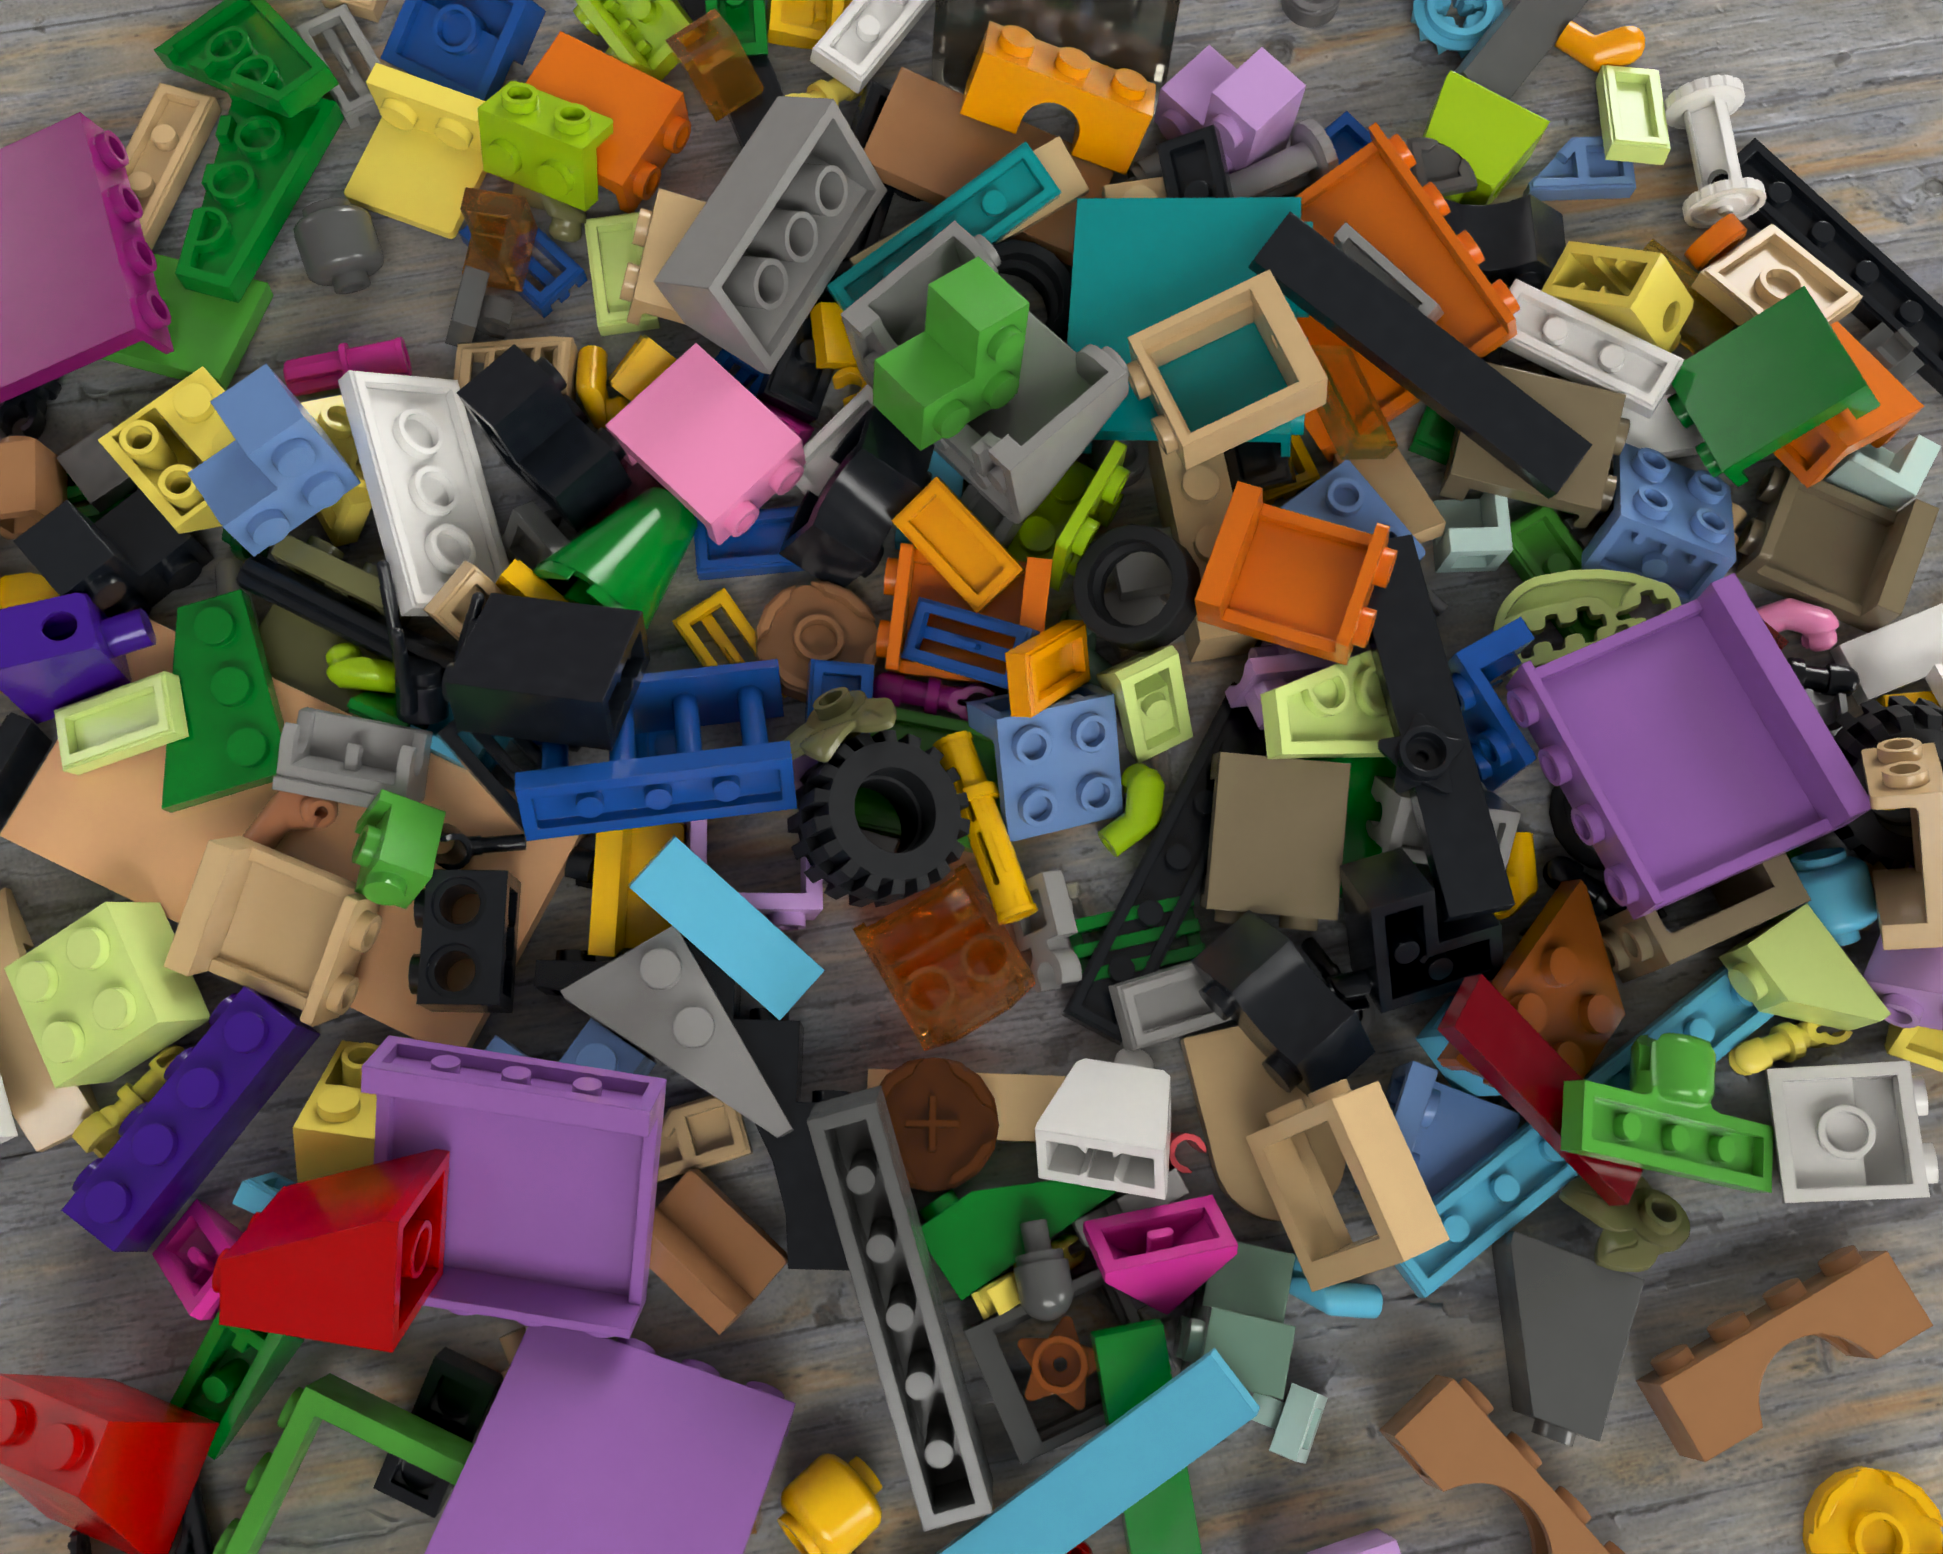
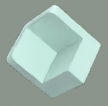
M1920 434L1896 454L1884 447L1875 448L1869 443L1845 456L1825 476L1823 481L1897 511L1917 495L1941 446Z
M1484 492L1480 499H1464L1463 501L1449 499L1435 500L1433 502L1446 521L1444 535L1432 540L1435 573L1496 571L1513 551L1507 497Z

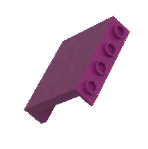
M81 112L0 149V403L142 340L166 355L174 352L168 325L171 324V315L166 303L159 295L153 273L157 269V262L152 250L145 242L139 220L143 216L142 206L131 189L125 168L129 164L127 151L120 139L112 131H104Z

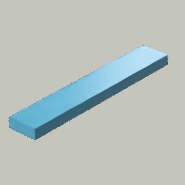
M1213 1348L994 1509L993 1513L986 1515L935 1554H1066L1256 1417L1260 1407L1218 1351Z

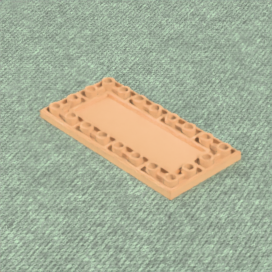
M149 619L155 633L156 645L125 654L132 678L131 682L162 671L172 673L176 631ZM272 677L284 724L286 722L296 724L299 710L305 707L350 715ZM57 739L1 831L0 836L134 902H160L166 917L179 923L208 841L243 836L271 797L279 790L272 789L273 782L170 813L162 809L167 744L76 775L63 771ZM430 753L425 798L421 803L445 811L444 823L455 826L466 836L481 835V837L524 834L468 770ZM506 789L517 802L515 792ZM338 802V816L330 826L323 829L289 830L274 850L357 883L361 865L352 863V855L360 834L355 833L358 820L367 808ZM586 834L526 841V850L482 853V855L472 856L469 863L459 869L509 871L521 882L516 965L565 875V867L572 850ZM454 840L439 842L437 854H444L451 850ZM435 863L434 869L446 870ZM467 894L456 901L452 909L454 924L467 923L477 915L480 908L478 894ZM414 900L407 909L395 905H380L377 914L382 917L381 929L372 947L367 952L362 953L354 975L359 979V988L350 1008L416 1040L472 1048L490 1013L432 1012L416 1004L417 995L411 994L408 981L410 960L413 954H420L422 928H417L414 921ZM462 959L450 968L447 975V984L450 991H460L471 984L475 976V964L472 959Z

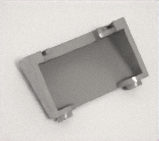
M954 220L841 313L857 367L866 383L872 389L874 360L925 331L928 284L978 256L999 274L997 267L1001 265L1000 257L996 249L985 237L980 234L973 237ZM1029 311L1018 393L1005 406L999 409H990L968 422L955 436L946 439L942 438L933 443L935 444L934 451L968 483H971L1002 515L1011 522L1019 524L1042 504L1126 398L1129 392V369L1121 356L1108 346L1100 349L1096 345L1088 344L1076 353Z

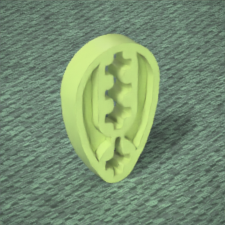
M1605 569L1567 570L1533 577L1512 590L1498 610L1493 632L1519 617L1523 619L1533 636L1544 631L1546 620L1555 619L1559 628H1566L1575 624L1577 612L1586 611L1590 620L1601 619L1603 627L1599 628L1594 634V642L1585 643L1582 634L1576 633L1564 639L1562 650L1553 651L1551 643L1544 641L1533 646L1532 657L1522 658L1521 653L1518 655L1522 663L1531 660L1533 666L1537 668L1646 621V618L1641 617L1618 620L1616 616L1628 614L1630 611L1637 609L1641 604V596L1649 595L1653 604L1664 603L1667 611L1681 606V601L1676 591L1668 584L1634 573ZM1518 668L1507 676L1511 679Z

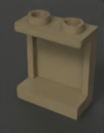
M1486 362L1589 441L1592 446L1560 491L1548 499L1455 427L1439 496L1463 501L1469 489H1474L1574 513L1573 526L1585 529L1599 511L1604 513L1608 511L1614 497L1617 476L1609 475L1608 473L1612 455L1619 456L1621 454L1629 432L1630 419L1621 418L1626 394Z
M1784 464L1780 468L1773 465L1763 477L1756 492V499L1762 501L1757 518L1753 517L1749 520L1736 545V551L1742 553V557L1735 575L1785 598H1793L1829 609L1839 621L1867 633L1880 629L1901 616L1940 508L1915 499L1897 512L1823 480L1806 488Z
M1228 752L1212 754L1210 779L1215 781L1205 893L1200 895V907L1215 909V922L1233 924L1250 910L1253 913L1279 915L1278 927L1318 931L1319 919H1338L1341 884L1340 865H1342L1351 764L1305 759H1267V756Z
M1786 853L1710 886L1722 910L1672 933L1666 930L1657 911L1633 920L1629 910L1626 909L1599 922V929L1612 971L1618 973L1623 983L1674 964L1811 901Z

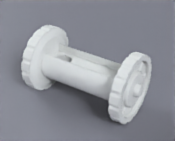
M1712 75L1688 82L1674 90L1664 101L1667 125L1676 129H1686L1698 191L1692 193L1684 201L1682 211L1685 222L1695 228H1710L1730 213H1733L1740 221L1744 220L1763 207L1767 199L1762 181L1751 177L1742 178L1729 115L1735 113L1742 106L1745 92L1741 80L1730 75ZM1719 174H1728V179L1711 184L1712 180Z

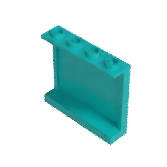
M1302 197L1077 198L1067 345L1076 353L1088 344L1096 345L1100 349L1108 346L1115 350L1126 364L1131 362L1128 343L1129 336L1257 276L1248 266L1290 211L1301 219ZM1304 221L1313 228V221ZM1284 296L1296 319L1309 318L1308 313ZM1254 322L1158 367L1190 432L1196 431L1288 387ZM1129 383V392L1126 398L1081 454H1092L1093 440L1158 441L1151 424V419L1158 416L1150 398L1146 397L1139 401ZM1305 414L1246 442L1281 443V457H1290L1291 435H1304Z

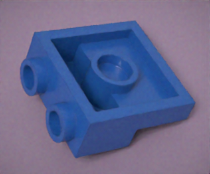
M405 0L380 59L413 76L487 101L502 88L512 62L523 65L546 11L533 0Z

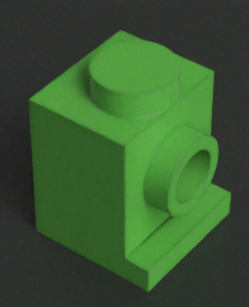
M381 789L357 822L355 833L360 835L353 851L352 863L361 866L354 892L364 895L368 900L376 904L395 905L407 909L432 878L446 812Z

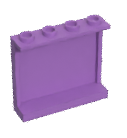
M1735 573L1710 583L1702 594L1693 601L1537 668L1533 666L1531 660L1521 664L1505 686L1508 691L1507 704L1513 718L1521 727H1528L1540 749L1538 758L1543 773L1554 786L1560 785L1572 807L1571 820L1576 833L1586 845H1593L1605 867L1604 880L1609 893L1619 905L1627 907L1633 920L1840 829L1871 810L1868 794Z
M388 1035L362 1065L361 1092L377 1095L374 1164L433 1149L450 1151L443 1275L423 1306L448 1309L454 1314L463 1316L479 1314L515 1320L522 1325L530 1327L546 1325L583 1331L590 1336L598 1338L614 1336L630 1339L647 1297L667 1079Z
M546 1325L539 1327L528 1326L424 1554H744L784 1438L788 1435L796 1403L785 1400L784 1394L771 1385L757 1381H750L746 1385H742L722 1378L714 1367L702 1361L684 1359L681 1363L655 1355L656 1352L651 1346L630 1337V1339L619 1337L617 1341L608 1338L593 1337L583 1331Z

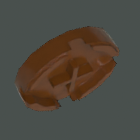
M936 1057L909 1060L888 1073L880 1085L882 1086L910 1188L931 1193L953 1189L977 1175L995 1149L999 1128L995 1098L981 1076L959 1061Z

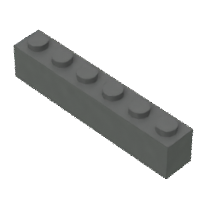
M882 1086L815 1103L807 1119L808 1128L923 1531L993 1513L992 1473Z

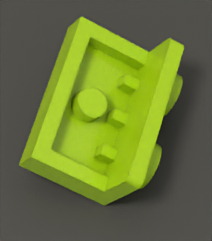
M575 0L578 4L573 9L575 16L594 35L598 37L602 35L610 46L605 51L606 54L660 81L704 37L703 33L677 0Z
M517 81L508 82L477 108L483 171L585 212L599 200L596 148L613 134V119L591 111L584 105L568 102L540 91L530 84Z

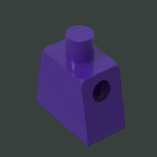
M78 592L0 609V691L36 724L55 718L54 710L131 683L132 678L125 654L156 645L152 624L142 608L108 618L92 602L87 594Z

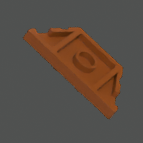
M1581 879L1563 881L1494 977L1491 984L1570 1067L1584 1079L1626 1014L1587 886ZM1450 1042L1437 1058L1445 1068L1465 1070L1484 1078ZM1485 1078L1483 1079V1084L1493 1087Z

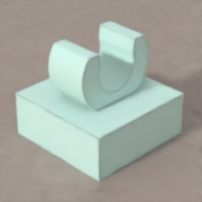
M1294 1383L1291 1384L1285 1403L1270 1396L1254 1393L1252 1398L1259 1405L1260 1409L1257 1416L1251 1420L1276 1430L1269 1451L1295 1462L1306 1464L1328 1397Z

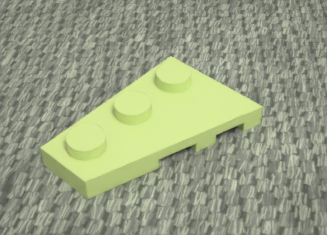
M1371 649L1350 657L1347 666L1335 663L1260 694L1267 759L1385 757L1378 750V742L1384 738L1394 737Z

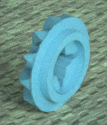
M1413 0L1410 22L1418 26L1420 42L1430 40L1436 44L1438 55L1446 50L1457 51L1461 58H1464L1504 10L1502 0H1453V6L1457 8L1459 16L1466 17L1462 28H1460L1459 25L1455 24L1453 17L1446 16L1452 0Z

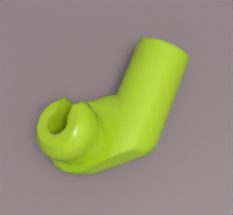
M339 643L332 646L326 653V663L329 666L326 669V675L339 688L396 694L393 662L362 657L361 650L352 643Z
M1134 763L1128 766L1121 775V784L1126 793L1125 812L1098 831L1101 842L1114 857H1118L1156 829L1161 822L1165 784L1157 770L1149 768L1143 763Z

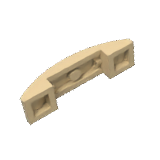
M5 887L0 890V1073L12 1115L36 1152H44L71 1139L79 1124L91 1114L100 1111L90 1084L62 1088L54 1087L4 969L27 953L26 950L34 947L12 890Z

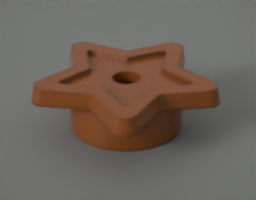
M1064 1316L1048 1338H1021L1017 1346L1032 1367L1025 1391V1398L1028 1401H1034L1057 1394L1075 1409L1082 1410L1086 1404V1378L1097 1369L1093 1348L1080 1344L1073 1319L1069 1316ZM1059 1357L1067 1361V1368L1062 1372L1054 1368V1361Z

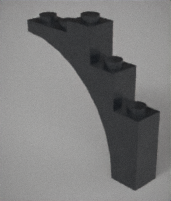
M684 938L794 1129L787 1135L777 1138L755 1124L773 1161L786 1214L788 1269L849 1271L807 1119L815 1103L848 1095L852 1092L815 1090L812 1091V1102H801L804 1027L802 1023L789 1020L790 1011L781 1020H778L766 1008L750 1009V1019H740L741 986L693 943ZM557 950L555 960H536L534 987L546 995L564 997L561 993L562 989L609 962L596 961V955H588L587 950Z

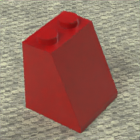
M433 1149L282 1187L262 1212L258 1211L252 1216L245 1232L231 1248H225L216 1261L212 1276V1288L215 1293H220L219 1324L393 1353L443 1275L450 1151Z
M0 1373V1478L46 1517L125 1553L169 1554L219 1423L114 1379Z

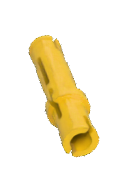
M959 731L942 737L933 746L944 755L940 760L944 770L946 771L954 767L961 778L953 783L957 794L967 793L969 807L960 811L961 818L970 820L967 837L997 915L998 925H1006L1027 918L1036 913L1038 908L1036 903L1033 902L1015 849L1010 841L995 801L999 798L997 785L995 782L987 780L973 742V735L970 731Z

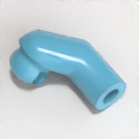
M1295 1254L1289 1294L1329 1316L1375 1319L1380 1315L1383 1306V1296L1377 1285L1341 1282L1312 1292Z

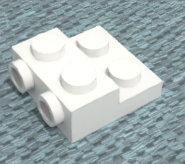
M1910 1061L1765 1070L1782 1203L1930 1197L1928 1184L1938 1183L1939 1181L1938 1162L1933 1144L1922 1143L1918 1116L1928 1115V1096L1923 1077L1912 1076Z

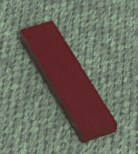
M1482 974L1465 977L1437 1030L1609 1206L1628 1205L1644 1169L1560 1150L1564 1081L1583 1079Z

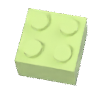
M104 902L4 968L55 1088L113 1082L209 1021L211 1015L193 975L187 977L163 967L174 938V932L160 902Z

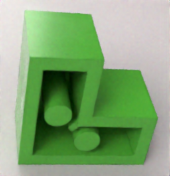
M979 256L928 284L925 331L874 360L872 404L920 451L942 438L946 439L955 436L968 422L988 410L999 409L1005 406L1018 393L1030 303Z

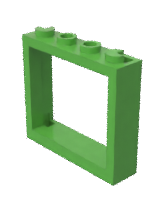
M329 1373L305 1386L304 1389L298 1387L287 1400L277 1422L278 1427L284 1429L274 1452L264 1454L253 1469L245 1486V1492L252 1495L241 1519L235 1518L224 1530L215 1546L213 1554H258L322 1420L453 1485H456L474 1444Z

